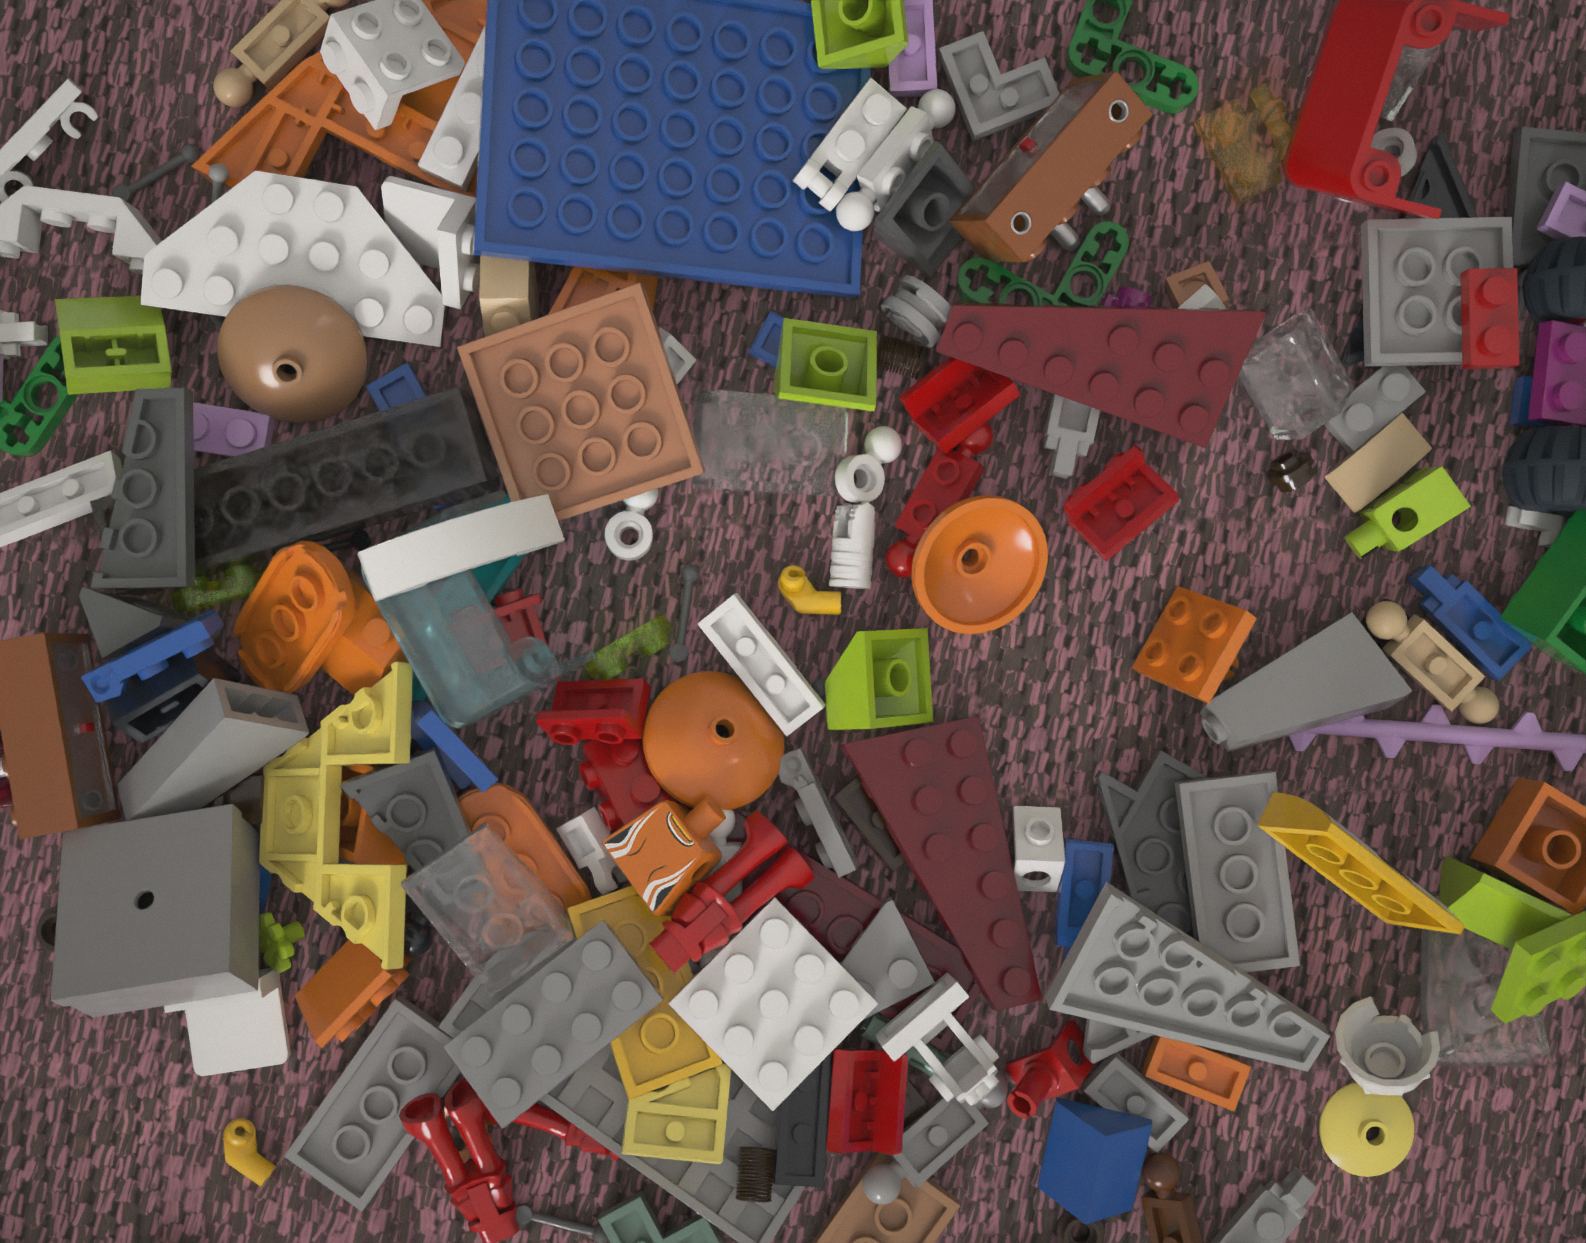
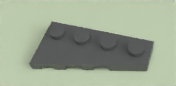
M186 388L136 389L122 447V452L126 457L121 478H115L111 498L116 499L109 528L104 527L100 548H104L99 572L94 571L90 589L195 588L193 391Z

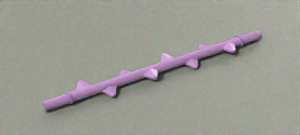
M1434 704L1429 706L1420 722L1366 719L1362 715L1288 735L1296 751H1305L1317 734L1375 738L1385 758H1395L1406 740L1463 744L1472 764H1481L1493 747L1552 751L1562 771H1573L1583 753L1586 754L1585 734L1544 732L1541 730L1536 715L1533 712L1524 711L1511 729L1451 725L1441 705Z

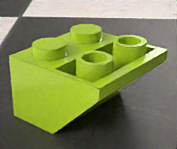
M141 296L55 299L68 395L170 388L172 371L161 308L140 305Z

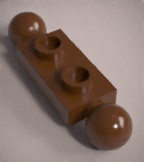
M1166 1152L1150 1154L1143 1162L1142 1176L1145 1183L1153 1190L1141 1196L1151 1243H1203L1192 1194L1175 1192V1187L1181 1177V1170L1177 1160Z

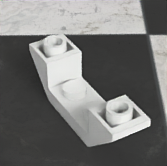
M24 185L0 204V256L17 259L20 257V251L39 253L43 222L59 227H71L72 220L88 222L87 227L93 230L115 233L112 255L130 264V271L143 275L144 255L162 242L140 211L120 197Z

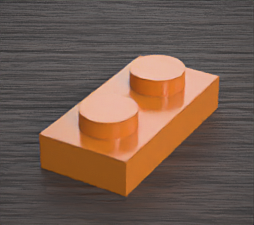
M1155 1035L1141 1073L1147 1078L1235 1112L1251 1066L1243 1060L1215 1049Z

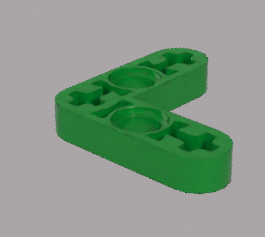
M1087 0L1066 52L1065 61L1070 73L1077 78L1102 74L1107 64L1106 62L1112 53L1117 55L1111 65L1109 72L1117 71L1119 73V66L1129 61L1137 63L1142 68L1144 73L1143 80L1136 84H1127L1145 105L1171 114L1180 113L1187 109L1198 94L1199 89L1198 78L1193 70L1118 40L1133 0ZM1103 1L1109 2L1117 11V19L1107 24L1099 22L1093 15V5ZM1087 45L1095 48L1094 57L1097 58L1093 59L1089 65L1081 62L1082 54L1078 52H1083ZM1156 70L1161 74L1156 80L1158 83L1152 91H1149L1146 88ZM1173 80L1182 82L1180 90L1184 93H1181L1177 99L1169 97L1170 88L1165 86H1170Z
M1105 221L1094 225L1083 240L1053 295L983 257L972 258L961 266L956 278V289L959 295L969 303H992L989 299L993 296L994 292L983 286L977 292L972 291L969 288L971 280L965 276L967 273L975 275L978 270H982L987 273L985 282L992 287L997 288L1000 280L1008 283L1001 291L997 303L1006 304V298L1009 294L1022 292L1030 298L1031 306H1044V304L1067 306L1069 304L1070 306L1089 307V305H1097L1127 252L1129 246L1128 235L1125 229L1118 223ZM1106 234L1111 235L1114 238L1112 246L1117 249V252L1112 250L1107 252L1098 267L1088 263L1094 258L1100 245L1094 238L1103 239ZM1082 256H1084L1088 262L1081 261ZM1100 268L1107 269V273L1104 274ZM1077 274H1085L1091 277L1095 283L1094 294L1088 298H1080L1074 295L1070 289L1071 278ZM1059 297H1062L1067 304L1059 303Z
M57 336L50 343L13 401L11 402L3 396V402H0V449L4 452L20 457H32L38 454L45 447L79 395H68L66 381L50 375L53 369L65 375L60 336ZM53 383L58 390V400L52 407L43 409L39 405L37 394L43 385ZM26 409L43 416V421L33 420L32 416L25 414ZM17 426L25 428L24 432L30 437L26 444L17 442L18 437L13 434Z

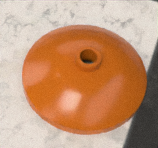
M975 496L952 505L928 526L914 554L912 586L919 605L938 625L957 633H985L1009 623L1032 602L1043 582L1048 562V548L1043 529L1034 515L1026 508L1002 496ZM971 549L970 556L967 559L962 560V557L965 554V552Z
M704 671L692 673L668 685L650 707L643 730V749L652 775L670 796L691 808H695L705 797L712 799L721 810H736L752 803L776 779L780 771L781 757L784 755L785 749L783 731L741 678L723 672ZM716 725L725 726L729 730V738L720 737L716 732Z

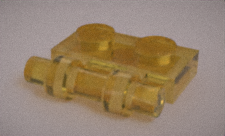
M1267 83L1260 85L1250 92L1257 110L1247 114L1240 99L1237 98L1198 118L1193 124L1236 207L1278 186L1283 181L1275 166L1284 160L1292 130L1283 115L1287 110L1280 97L1274 98ZM1266 124L1277 147L1268 152L1256 131V128Z

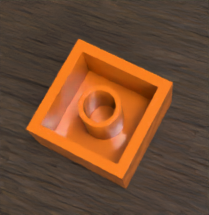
M1517 778L1470 856V859L1522 891L1572 915H1577L1586 906V807L1546 782Z

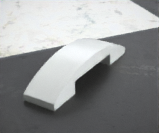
M546 494L510 502L441 522L359 551L357 554L376 602L516 554L520 556L561 543L565 539L549 496Z

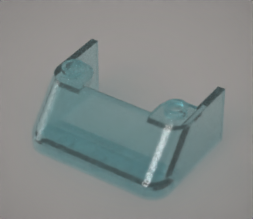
M503 490L449 507L397 537L457 517L498 506L507 499V496ZM361 566L363 580L367 585L370 593L372 594L363 567ZM471 569L429 582L423 587L376 601L437 714L446 724L454 728H466L545 690L596 658L594 652L590 650L559 665L550 648L537 638L524 637L511 642Z

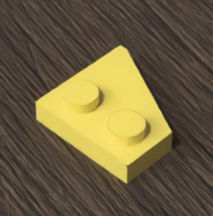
M723 1063L714 1069L676 1081L654 1092L650 1091L629 1099L627 1102L621 1154L721 1164L724 1153L731 1068L726 1063Z

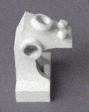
M947 972L874 1036L894 1062L914 1046L936 1072L929 1080L947 1102L953 1097L960 1103L966 1100L972 1106L984 1098L999 1083V1080L994 1076L998 1069L993 1064L999 1056L981 1034L972 1040L951 1014L969 996ZM949 1026L963 1043V1046L942 1064L926 1044L945 1027Z

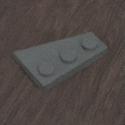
M437 746L410 756V763L388 764L342 782L340 787L351 799L355 798L370 815V821L381 833H386L405 855L404 859L443 903L490 885V875Z

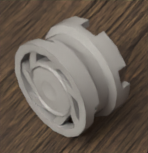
M905 275L900 280L898 292L895 296L890 295L881 304V310L885 312L889 308L890 311L886 317L903 332L906 330L913 335L912 338L916 342L931 348L940 337L939 331L944 326L943 322L946 321L951 305L923 281L916 277Z

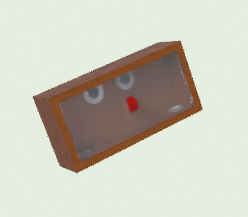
M1117 71L1072 79L948 220L949 224L980 257L993 262L1024 263L1025 261H1031L1046 247L1047 240L1045 238L1049 233L1064 249L1069 251L1075 250L1080 244V239L1066 221L1077 212L1079 208L1077 201L1081 198L1099 216L1105 215L1110 210L1111 205L1108 198L1097 185L1111 172L1109 165L1118 154L1127 151L1139 141L1143 135L1141 128L1152 117V112Z
M39 633L0 641V731L4 747L3 757L0 758V778L7 777L10 782L13 799L10 815L14 826L18 828L19 840L80 829L121 819L101 702L96 703L81 679L82 675L95 668L89 634Z

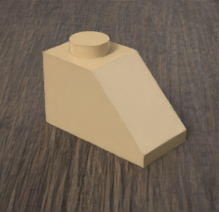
M480 256L479 300L485 337L539 318L540 304L535 262Z

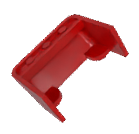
M1337 0L1331 9L1284 156L1283 172L1288 182L1301 189L1410 217L1439 219L1442 209L1395 197L1401 179L1400 164L1391 153L1370 147L1403 47L1408 46L1415 49L1435 47L1448 37L1453 26L1476 32L1507 25L1510 14L1458 0Z

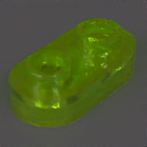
M245 564L225 569V578L209 582L207 576L195 577V588H179V590L170 593L174 612H192L247 598L252 593L264 571H254L253 564Z
M662 614L582 661L591 678L601 675L603 680H610L629 668L625 660L642 650L645 657H648L669 645L670 642L666 635L674 630L666 616Z

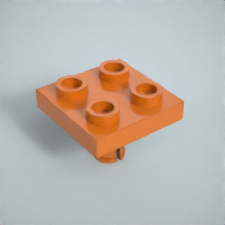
M1177 586L1134 662L1132 669L1147 678L1209 704L1221 682L1234 676L1235 673L1229 669L1230 666L1238 669L1239 660L1236 655L1257 618L1245 609Z

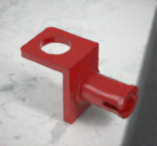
M1075 1021L1066 1022L1048 1047L1011 1060L1006 1065L1007 1072L1017 1085L1007 1098L1008 1106L1015 1115L1024 1119H1029L1030 1116L1034 1117L1044 1100L1079 1089L1094 1064L1084 1055L1083 1045L1085 1036ZM1069 1039L1074 1041L1080 1050V1065L1074 1063L1068 1054L1067 1042Z

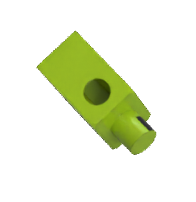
M1443 466L1418 468L1358 511L1365 523L1344 536L1352 551L1361 560L1381 546L1385 550L1399 552L1471 507V505ZM1397 510L1400 514V523L1395 528L1392 523V516Z

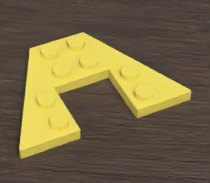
M404 662L392 663V671L371 688H361L355 693L351 703L347 705L341 704L321 720L320 729L310 737L304 738L290 747L283 756L274 758L263 767L264 796L263 818L260 827L259 863L270 873L278 874L282 883L294 893L302 892L314 902L313 909L332 926H341L345 931L346 937L352 943H362L382 960L381 967L386 970L403 968L406 865L338 864L342 795L340 785L342 766L410 763L413 663Z

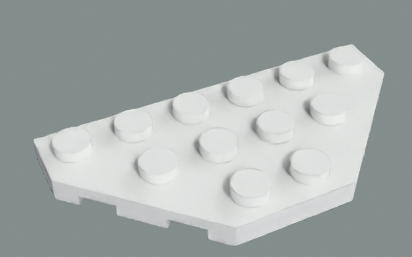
M255 170L144 255L140 305L226 317L238 301L256 290L276 285H294L318 291L336 301L352 316L363 336L441 347L445 305H442V294L356 186Z

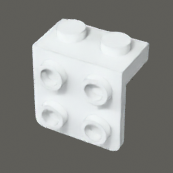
M374 0L330 15L320 50L327 69L337 75L349 92L356 110L365 115L375 131L392 124L402 95L458 76L462 73L465 66L464 59L422 0Z
M394 176L387 177L381 186L385 223L418 264L440 269L442 305L461 309L470 292L475 293L480 286V256L473 255L476 198Z
M266 968L258 970V991L164 1006L165 1013L185 1010L193 1068L195 1073L200 1076L280 1065L287 1061L291 1055L280 974L275 969Z

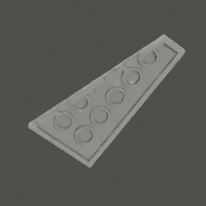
M1108 882L1102 888L1045 996L1049 1010L1307 1072L1330 1038L1326 1027L1321 1021Z

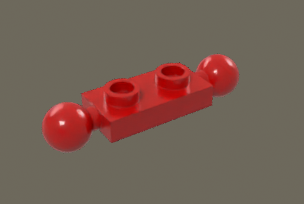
M985 422L961 441L955 451L951 449L946 454L939 448L936 451L894 525L895 528L907 536L904 540L893 543L886 552V566L893 575L900 578L912 576L914 554L928 526L943 511L960 501L968 499L985 470L981 463L973 460V457L987 451L992 445L994 438L993 429L988 422Z

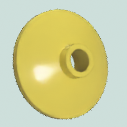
M1353 1082L1337 1090L1326 1102L1319 1120V1135L1326 1154L1338 1167L1358 1176H1378L1397 1167L1407 1156L1414 1139V1120L1409 1106L1401 1096L1374 1095L1373 1093L1366 1095L1363 1088L1357 1082ZM1377 1126L1379 1128L1378 1137L1368 1141L1366 1139L1368 1129Z

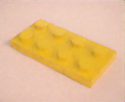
M633 885L566 909L576 941L600 921L606 920L664 997L662 1002L610 1043L628 1099L723 1064L721 1058L668 1004L669 1000L693 977L689 962L674 974L649 945L664 930L662 923L665 920L671 921V916L654 915Z

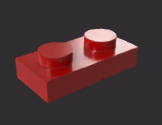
M1517 268L1465 270L1460 273L1462 369H1511L1518 366Z

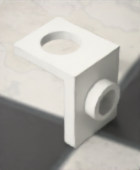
M1014 806L1012 811L1015 849L1013 870L1018 891L1057 892L1065 864L1061 810L1059 807ZM1033 871L1049 874L1047 878L1042 880H1029L1023 877L1025 874Z

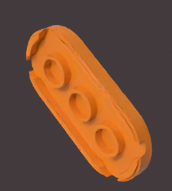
M300 541L282 548L274 555L239 612L234 624V639L240 637L242 648L237 650L238 657L247 674L260 687L290 694L306 686L349 626L355 608L354 592L346 570L333 553L324 546L311 541Z
M494 783L484 793L475 785L457 796L491 878L489 886L472 893L509 943L537 928L570 920L567 908L592 900L590 889L585 879L535 807L523 793L511 786Z

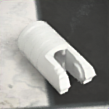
M861 502L858 505L843 503V505L837 506L835 510L831 574L829 579V586L871 589L876 512L874 510L875 507L869 504V502Z

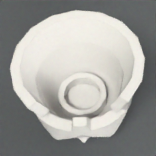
M1371 996L1357 1001L1340 1016L1335 1036L1337 1050L1342 1057L1340 1063L1347 1068L1351 1077L1363 1088L1365 1094L1402 1096L1403 1093L1414 1090L1423 1080L1431 1078L1429 1072L1436 1066L1440 1052L1438 1031L1421 1035L1412 1024L1411 1019L1401 1014L1399 1017L1377 1016L1380 1014Z

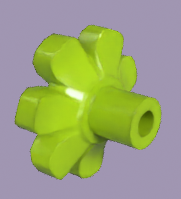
M266 912L259 915V949L262 953H265L263 957L264 963L277 972L282 973L291 968L289 957L294 955L292 944L303 939L305 933L298 921L282 927L280 923H275L272 913Z

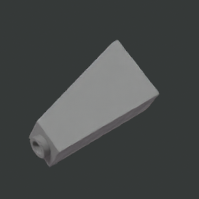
M1353 612L1213 698L1200 711V714L1204 718L1202 719V725L1207 735L1216 744L1222 743L1227 752L1390 708L1411 693L1412 690Z
M213 678L117 784L126 821L201 809L304 739L309 734V730L298 696Z

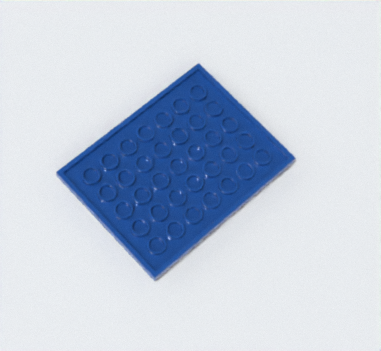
M487 0L473 255L854 299L860 295L863 230L850 231L845 229L838 222L836 216L837 205L829 212L819 204L821 199L808 187L804 190L801 189L792 180L865 83L870 79L871 68L821 69L818 67L811 3L795 0ZM822 166L820 172L831 182H834L837 178L825 166ZM857 177L845 194L859 192L861 188Z

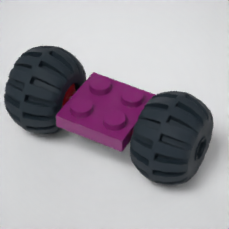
M1583 236L1560 239L1544 246L1529 264L1522 286L1524 304L1531 319L1539 325L1528 420L1560 426L1537 427L1522 432L1508 449L1502 465L1504 489L1510 502L1520 510L1570 517L1576 510H1586V237Z

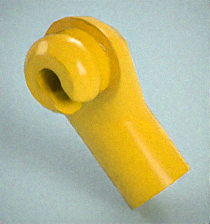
M791 565L782 570L778 579V587L782 596L796 612L801 614L840 615L841 591H817L805 576V571L799 566Z
M245 1118L234 1119L224 1129L225 1161L262 1187L275 1170L276 1165L258 1153L254 1124Z

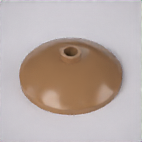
M276 285L248 294L229 311L218 336V361L222 374L230 388L252 409L276 420L291 423H310L334 416L355 399L366 376L368 365L367 347L357 323L336 301L309 288L294 285ZM290 364L297 372L287 374L282 371L280 365Z

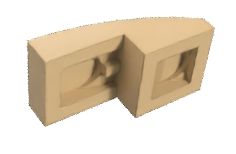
M1401 412L1356 451L1349 453L1324 477L1350 509L1356 513L1402 477L1432 447Z

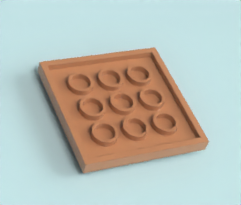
M635 284L457 347L511 502L548 494L558 521L706 472L644 284Z

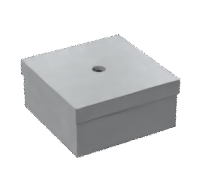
M235 805L216 806L63 832L51 988L52 1002L62 1007L71 1006L91 1017H99L258 991L260 835L255 828L242 818V812Z

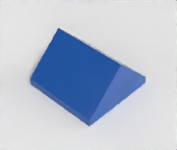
M1056 1097L1037 1187L1085 1225L1131 1211L1150 1137L1152 1119Z

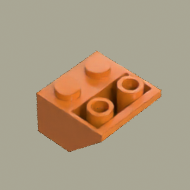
M348 940L295 995L314 1041L321 1048L335 1037L341 1042L345 1041L377 1010L376 1007L410 976L404 968L415 957L404 954L403 968L386 970L381 967L382 960L362 943L354 944Z

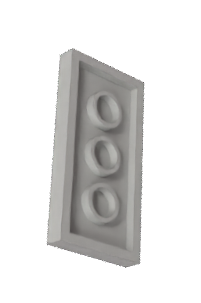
M1269 770L1174 782L1194 939L1244 972L1300 966L1285 846L1257 826L1272 793L1278 792L1276 772Z
M602 920L443 1046V1048L503 1129L662 1002L664 997L606 920Z
M401 995L397 996L284 1157L362 1212L415 1138L408 1134L399 1118L401 1109L410 1100L426 1093H437L442 1100L461 1073L443 1048L454 1038L438 1028L440 1025L438 1021Z

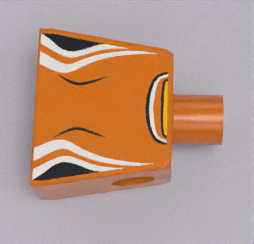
M705 797L691 811L682 803L665 800L607 837L602 844L651 912L658 916H671L684 893H691L697 881H704L720 862L722 853L709 837V834L726 819V816L721 808L708 797Z

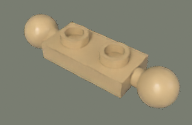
M281 0L231 50V53L242 65L238 69H223L216 75L213 88L217 98L223 104L230 107L244 106L252 98V83L256 79L270 91L325 36L330 16L325 11L329 7H343L350 0Z
M1382 601L1370 608L1366 617L1369 631L1377 638L1391 639L1381 650L1438 703L1451 712L1458 706L1461 715L1467 721L1474 724H1484L1495 718L1499 711L1497 696L1490 689L1477 686L1485 676L1429 623L1415 614L1407 621L1404 609L1395 602Z

